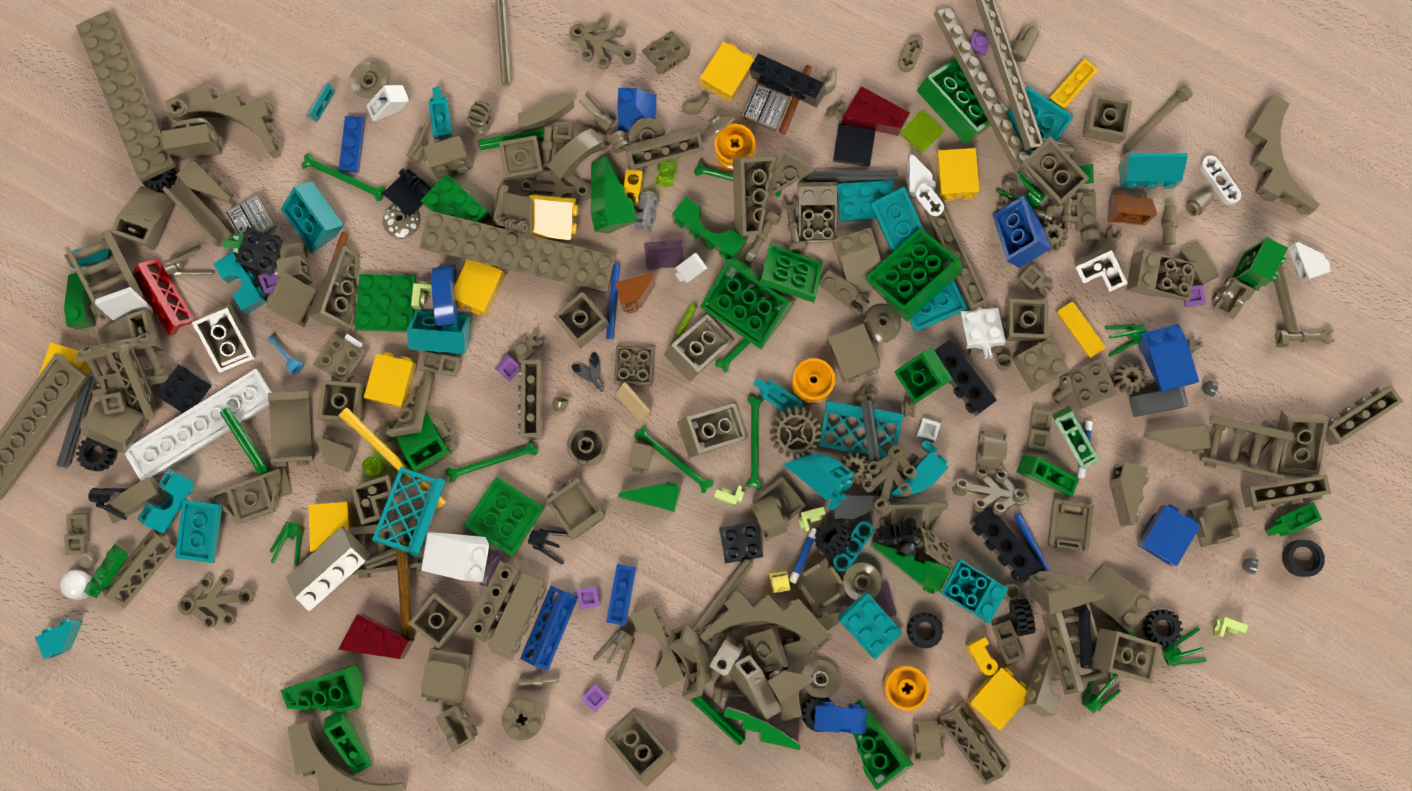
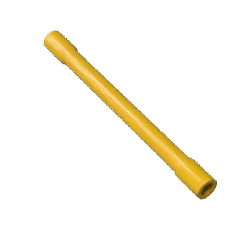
M347 407L338 415L398 471L400 467L412 471ZM402 474L409 482L413 483L411 476ZM424 481L418 484L422 493L430 490V487ZM440 497L437 505L438 510L446 502L442 497Z

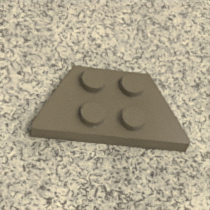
M277 469L212 492L209 496L218 504H221L222 510L228 513L230 518L239 525L276 512L282 469Z
M946 501L889 502L892 510L888 515L881 516L877 512L876 514L882 526L890 525L891 529V524H894L896 535H898L897 523H900L901 526L902 522L908 521L916 523V530H913L914 534L921 533L920 527L932 532L938 525L939 517L944 509L947 510L948 503Z

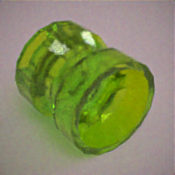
M659 163L657 167L659 174L656 177V184L664 187L674 186L675 179L673 174L676 173V166L669 163Z
M372 456L364 460L362 469L369 476L380 477L385 473L386 464L383 460Z

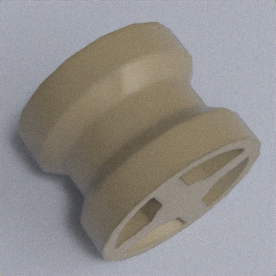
M624 131L615 132L607 138L608 142L613 146L612 150L614 153L625 151L624 146L630 145L629 141L625 139Z

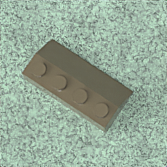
M342 526L287 575L286 578L295 598L310 611L358 569L371 553Z

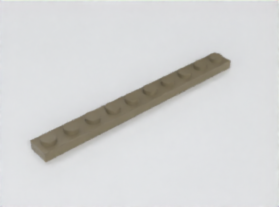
M976 0L1025 150L1035 151L1043 144L996 1Z
M951 8L937 10L933 15L1015 172L1026 170L1021 163L1028 157V154Z

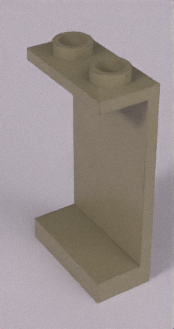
M309 392L268 393L272 464H276V467L289 466L288 463L297 462V466L309 465V461H313Z

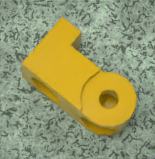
M626 169L624 191L627 197L631 198L634 206L638 207L644 174L643 171Z
M981 636L966 644L965 647L978 670L985 675L991 676L997 672L998 664L990 657L985 648L989 644L986 637Z

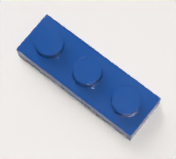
M345 116L339 170L341 172L359 173L365 126L364 117Z
M617 564L606 623L626 626L636 567Z

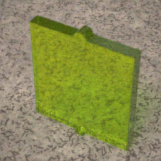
M921 110L901 131L900 135L909 142L910 146L913 145L923 154L945 130L935 122L934 118L929 117Z

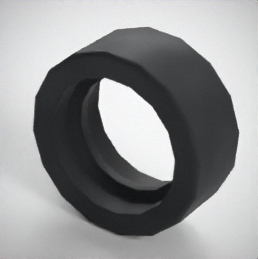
M1296 540L1290 542L1285 547L1282 553V561L1289 573L1297 577H1311L1317 575L1322 570L1325 564V555L1317 543L1311 540ZM1307 547L1312 552L1314 563L1310 569L1301 570L1295 565L1293 554L1297 548Z

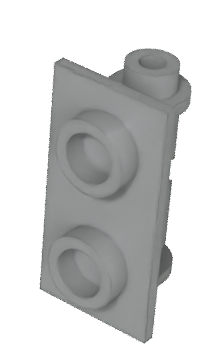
M650 190L642 192L639 198L638 209L643 210V212L636 213L637 222L634 225H636L635 229L643 230L644 228L651 232L652 226L655 223L654 216L658 207V196Z

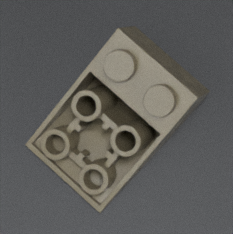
M798 182L799 241L834 242V239L837 238V185L835 182Z
M141 186L118 214L111 233L122 239L155 250L175 202L168 195Z
M1145 249L1133 254L1127 290L1143 295L1190 301L1196 264Z
M284 272L277 279L274 292L268 296L266 307L281 317L305 327L309 319V311L318 291Z
M146 310L125 315L98 330L101 344L134 338L145 333H156L157 338L152 348L154 352L163 350L154 314ZM144 348L134 350L136 357L147 355ZM115 354L116 358L120 359L119 354ZM104 356L106 366H110L106 356Z
M1126 461L1114 465L1109 483L1121 527L1135 525L1140 517V511H1138L1139 504L1143 502L1145 495L1143 488L1149 479L1148 467Z

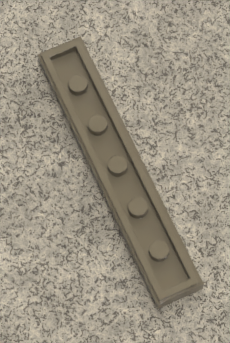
M939 204L932 206L930 210L935 209L937 211ZM945 207L938 216L930 215L925 209L924 212L938 242L961 261L963 272L955 279L970 311L987 305L989 301Z

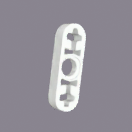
M1215 156L1204 158L1200 163V170L1222 202L1226 205L1237 203L1241 199V191L1218 158ZM1208 163L1213 164V166L1209 168L1206 165ZM1217 176H1222L1225 179L1224 185H1219L1216 182ZM1233 193L1235 196L1229 199L1228 195Z

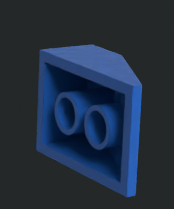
M1024 195L993 214L1006 260L1020 268L1051 250L1047 235Z
M1179 324L1141 334L1138 347L1161 393L1199 383L1187 339Z

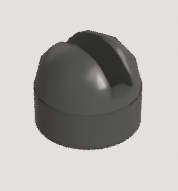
M1211 380L1206 381L1202 386V390L1206 395L1214 397L1219 383Z
M911 541L905 542L900 552L915 556L917 547Z
M1254 558L1245 559L1242 563V568L1245 572L1255 575L1259 561Z

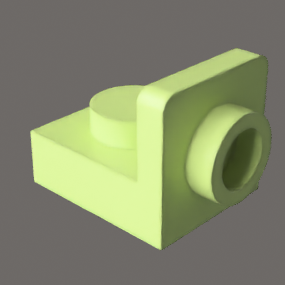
M420 281L419 284H413L411 306L414 309L422 310L423 305L426 304L427 297L424 292H432L430 282Z
M740 485L735 496L731 495L732 491L721 488V490L716 489L714 498L736 506L737 502L741 503L745 492L741 491L742 486Z
M824 507L800 513L801 517L798 518L800 529L804 528L805 532L810 531L807 519H810L811 522L822 520L821 516L825 515Z
M1218 616V619L1213 623V635L1223 637L1225 630L1238 635V632L1246 633L1248 625L1227 617Z

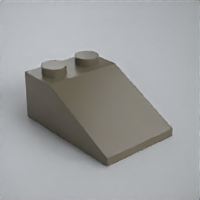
M1051 136L1021 163L1056 207L1060 206L1090 179Z
M871 228L834 239L833 247L844 279L856 287L861 294L874 290L865 280V277L881 264Z
M232 302L202 314L193 320L192 324L219 373L255 358L241 318Z
M706 314L672 343L664 353V356L691 382L734 340Z
M735 403L691 415L677 421L689 458L747 439Z
M1281 410L1278 430L1294 433L1293 441H1287L1283 446L1278 466L1279 472L1319 474L1329 421L1321 412Z
M1105 563L1088 580L1104 594V598L1090 603L1122 632L1130 633L1155 604L1144 592Z
M1040 571L1029 576L1031 597L1050 615L1104 598L1103 593L1081 576L1051 571Z
M1099 628L1092 668L1152 684L1160 644L1118 631Z
M635 711L605 737L606 741L636 778L646 787L676 760Z

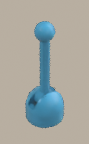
M275 336L269 337V342L273 343L286 358V368L290 374L295 375L300 372L304 367L302 362L297 358H290L276 342Z

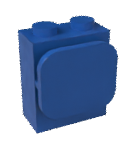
M1171 504L1162 505L1152 515L1137 546L1171 567L1177 566L1201 526L1195 523L1196 520L1189 515L1184 516L1179 513L1177 507Z

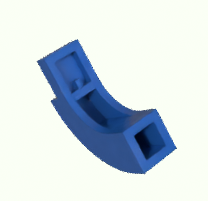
M442 264L432 269L431 290L437 326L457 323L458 311L454 294V281L457 273L456 265Z

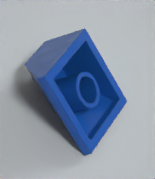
M618 88V131L629 132L631 126L641 118L656 119V95L637 88Z

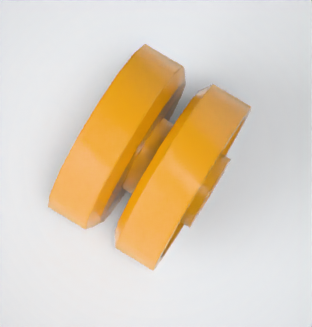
M730 124L718 132L714 142V153L719 165L726 170L733 171L732 157L754 156L756 142L750 129L740 124Z
M809 358L802 361L796 367L792 377L794 394L801 401L808 404L824 401L832 392L835 384V374L832 367L826 361L818 358ZM814 378L816 379V382L811 383L810 380Z
M898 665L891 668L885 674L882 682V691L886 700L891 705L903 711H912L925 703L929 694V683L926 676L920 670L908 665ZM904 683L908 685V689L906 691L902 690V688L905 687Z

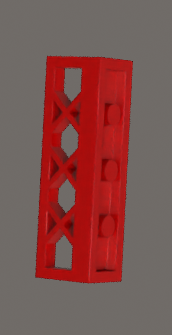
M157 258L138 263L132 274L168 335L176 334L180 327L192 324L194 318L160 260ZM155 265L159 271L158 275L150 272L148 267ZM158 280L166 283L168 289L160 288L157 284ZM167 296L174 298L177 301V305L168 303ZM176 312L184 314L187 319L179 321Z

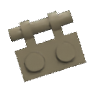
M1076 193L1075 200L1071 199L1070 196L1062 203L1064 212L1062 223H1064V228L1071 230V224H1075L1076 231L1096 229V193ZM1071 207L1075 208V216L1071 215Z

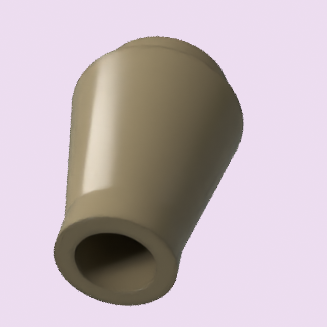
M1207 190L1189 199L1185 206L1187 212L1192 216L1202 214L1209 203L1214 200V195L1211 191Z

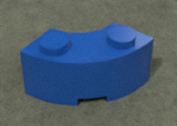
M823 702V705H816L814 730L852 734L865 733L867 709L861 708V704L849 703V707L835 706L834 702Z

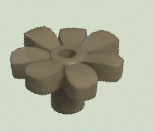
M840 100L833 106L830 105L827 108L825 117L830 119L832 116H835L841 121L844 116L841 110L845 107V102Z
M870 384L868 387L866 385L860 387L861 391H858L855 397L857 403L871 400L872 404H874L876 401L874 399L875 394L878 393L877 387L874 384Z

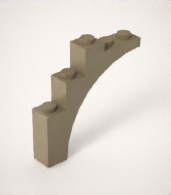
M205 83L165 100L167 108L169 102L175 98L181 99L188 106L187 114L181 118L175 117L169 111L171 117L176 122L204 117L235 121L254 132L261 139L267 152L273 158L281 156L278 150L281 148L276 138H273L272 132L274 130L270 124L271 121H274L272 117L274 111L270 103H266L262 98L246 104L242 95L239 96L234 90L218 96L215 88H211ZM179 105V107H175V110L177 111V109H181L182 107Z
M1273 94L1265 101L1244 136L1249 139L1250 143L1261 146L1250 163L1256 171L1266 174L1255 193L1260 195V198L1265 201L1273 202L1279 198L1282 203L1295 207L1299 213L1310 215L1317 210L1320 204L1309 197L1297 185L1288 171L1282 154L1281 127L1290 103Z
M739 590L730 594L724 603L729 610L719 614L718 620L706 626L700 635L705 643L711 645L721 636L735 629L753 625H770L795 632L806 639L817 650H820L833 638L799 599L789 602L786 610L783 611L775 600L767 595L766 597H761L754 607Z
M848 607L837 608V612L829 614V611L817 614V619L828 631L840 623L837 618ZM798 635L799 640L797 641L795 637L784 640L785 644L782 646L788 666L786 669L780 668L779 670L802 673L804 663L813 646L800 635ZM799 691L782 702L779 701L775 694L782 710L780 712L782 721L802 716Z
M313 721L288 726L296 775L303 773V777L315 774L316 770L319 791L406 790L405 782L391 784L374 783L346 772L324 750L316 734Z

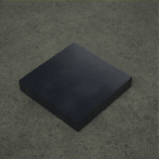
M838 124L833 162L870 167L875 129Z

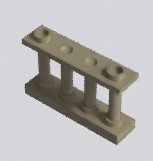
M110 230L102 232L105 237L102 239V242L75 253L67 246L65 247L67 254L64 255L68 264H73L93 303L90 305L92 312L95 316L99 315L101 319L106 317L103 311L95 305L96 297L94 294L118 283L127 282L129 287L146 301ZM105 248L107 250L111 249L113 255L109 259L82 270L77 260ZM113 265L115 267L119 265L122 271L119 272V275L90 287L86 279L87 276Z
M145 333L134 338L96 346H84L79 349L75 358L76 362L86 360L96 378L91 390L94 397L103 395L99 376H103L95 358L106 356L113 373H116L106 351L108 347L131 343L134 350L144 348L153 367L148 370L142 369L148 386L163 383L173 372L171 365H160L152 348L157 338L156 333Z
M1215 415L1210 417L1209 424H1212L1215 429L1208 458H1200V461L1204 462V466L1216 468V465L1262 475L1265 476L1264 480L1277 482L1278 479L1283 480L1284 475L1277 474L1283 446L1287 441H1293L1294 433ZM1225 428L1234 429L1233 433H1235L1228 462L1216 460L1222 431H1225ZM1246 432L1254 434L1253 437L1255 438L1248 467L1236 464L1242 437ZM1266 437L1274 438V442H1276L1269 472L1256 469L1263 440H1266Z
M417 520L405 521L408 529L415 527L418 523ZM402 522L391 526L395 535L406 531ZM378 525L348 529L366 548L367 535L375 534ZM389 527L381 530L378 537L385 539L387 533L391 532ZM404 535L397 538L398 541H405ZM378 543V554L386 552V545ZM424 549L420 551L418 563L408 564V569L417 568V571H422ZM363 563L360 566V570L354 571L352 575H359V579L369 578L372 573L396 571L397 566L388 567L387 563L379 565L380 568L367 569Z
M1089 604L1073 607L1074 614L1063 616L1062 611L1051 615H1042L1065 694L1085 691L1083 683L1094 680L1095 685L1108 683L1111 679L1110 673L1091 668V673L1080 676L1077 666L1080 663V654L1074 656L1071 644L1079 642V633L1069 636L1065 624L1077 621L1079 628V610H1090L1093 661L1098 632Z

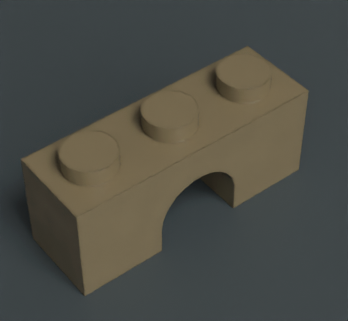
M1049 650L1041 652L1037 658L1038 663L1035 672L1032 674V681L1026 693L1024 703L1025 707L1042 717L1054 716L1060 697L1052 691L1050 686L1051 680H1060L1053 652Z

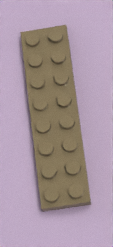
M60 353L54 354L0 430V500L6 495L90 377Z

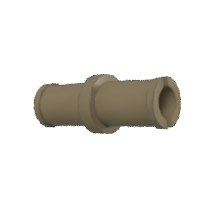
M1175 205L1164 206V223H1162V228H1164V245L1176 244V228L1178 223L1176 222L1177 206Z

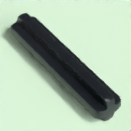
M1082 609L1078 612L1080 667L1091 669L1093 667L1090 610Z

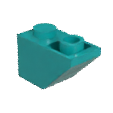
M66 619L60 622V626L46 628L41 631V635L35 637L43 659L54 658L71 650L81 627V620Z

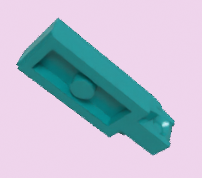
M433 87L434 98H430L429 101L433 138L453 137L447 97H443L440 87Z
M757 378L753 383L761 389L759 394L762 398L786 414L788 413L787 407L791 409V412H794V406H797L799 411L804 402L769 379L765 383Z

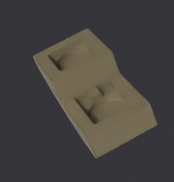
M555 122L552 159L573 139V123Z
M1198 242L1181 250L1180 255L1185 261L1196 264L1194 277L1201 285L1219 276L1212 261Z
M423 351L419 370L457 377L461 358Z
M116 373L99 376L103 391L101 400L105 415L126 411L125 394Z
M1032 408L1028 448L1048 451L1052 411Z
M89 513L66 515L68 534L64 535L65 555L85 554L89 541Z
M1011 620L992 626L993 634L1005 665L1008 666L1024 660L1025 657L1018 643V637Z

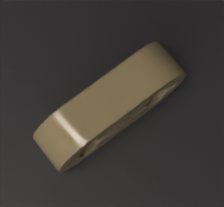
M911 37L908 39L898 63L901 71L910 72L914 69L923 47V42L920 38ZM913 43H916L917 48H915L914 52H910L912 47L911 45H913ZM907 57H910V64H908V66H905L904 64L907 60Z

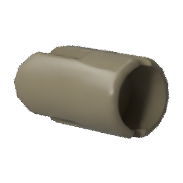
M1031 27L1021 30L1012 47L1015 61L1025 62L1039 37V29Z

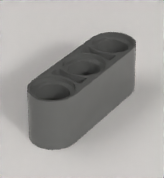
M1184 387L1162 393L1159 391L1129 398L1133 417L1188 407Z

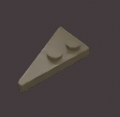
M784 149L772 169L773 176L769 184L768 198L812 173L815 168Z
M426 371L419 380L421 385L417 392L410 394L402 410L396 416L398 421L392 429H387L386 434L388 436L394 437L421 432L434 375L432 372Z

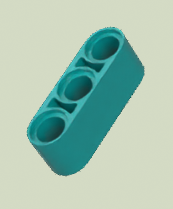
M863 521L854 527L850 536L858 548L855 552H851L847 546V550L845 552L842 551V555L839 556L837 554V557H834L832 560L835 570L846 571L855 561L873 534V527L869 522ZM861 525L868 528L866 536H862L859 533ZM839 557L846 559L847 564L844 568H839L836 564Z

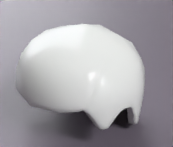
M78 569L67 572L60 582L62 594L73 600L86 599L89 595L84 592L87 583L91 582L92 576Z

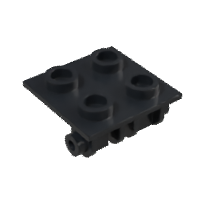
M402 168L398 173L400 177L382 194L411 217L423 205L420 200L432 188L410 169Z
M247 226L235 262L272 276L284 240H281L280 236H271Z
M178 364L155 396L184 413L199 404L212 385Z
M758 521L719 528L725 564L763 557Z
M911 521L902 522L901 526L900 523H897L898 535H896L894 524H891V529L890 525L879 526L876 529L877 536H881V540H877V542H883V546L898 544V539H902V542L918 540L917 536L923 534H914L913 530H916V523Z

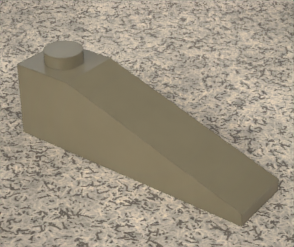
M341 246L313 300L308 314L309 317L324 325L352 330L356 318V296L358 293L356 278L359 273V254L345 246Z

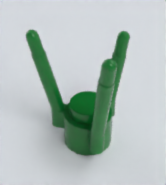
M1018 171L1017 173L1020 175L1018 179L1030 190L1025 197L1031 206L1037 207L1046 195L1021 171ZM996 189L997 193L1009 197L1013 200H1017L1020 198L1015 195L1009 194L1005 191H1002L1000 189Z
M1135 323L1106 326L1105 329L1107 330L1127 329V332L1109 335L1110 339L1127 336L1129 340H1132V342L1109 353V357L1139 344L1141 334L1147 332L1143 324L1135 325Z
M289 521L285 522L270 549L272 553L277 547L271 563L275 562L286 538L294 540L296 536L294 565H298L300 543L303 531H300L301 525Z
M1199 627L1179 638L1176 643H1172L1173 645L1165 646L1166 650H1163L1162 654L1168 666L1172 665L1174 667L1207 661L1206 658L1182 660L1184 656L1203 651V647L1181 652L1179 648L1175 649L1177 645L1200 631Z
M1115 674L1097 695L1093 692L1089 695L1095 683L1094 680L1090 681L1085 693L1082 695L1084 700L1081 704L1092 713H1095L1097 710L1100 711L1104 705L1121 692L1120 689H1117L1103 701L1101 699L1118 678V675Z

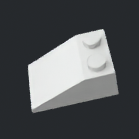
M427 532L421 570L463 581L483 582L489 543L486 537Z

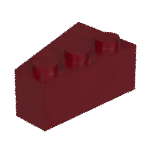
M861 86L845 112L841 125L875 129L876 132L899 136L908 120L910 112Z
M357 614L338 650L403 659L414 640L402 636L401 633L365 614Z

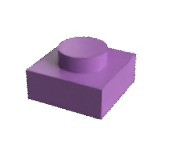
M974 31L970 45L974 53L986 56L990 44L988 36Z
M273 270L272 276L265 273L259 275L263 292L266 295L274 292L278 278L275 270Z
M1203 285L1192 286L1190 301L1184 300V306L1205 305Z
M507 354L495 369L510 382L518 373L520 365Z
M597 587L577 590L580 609L600 606Z
M594 684L581 699L596 712L610 697L599 686Z

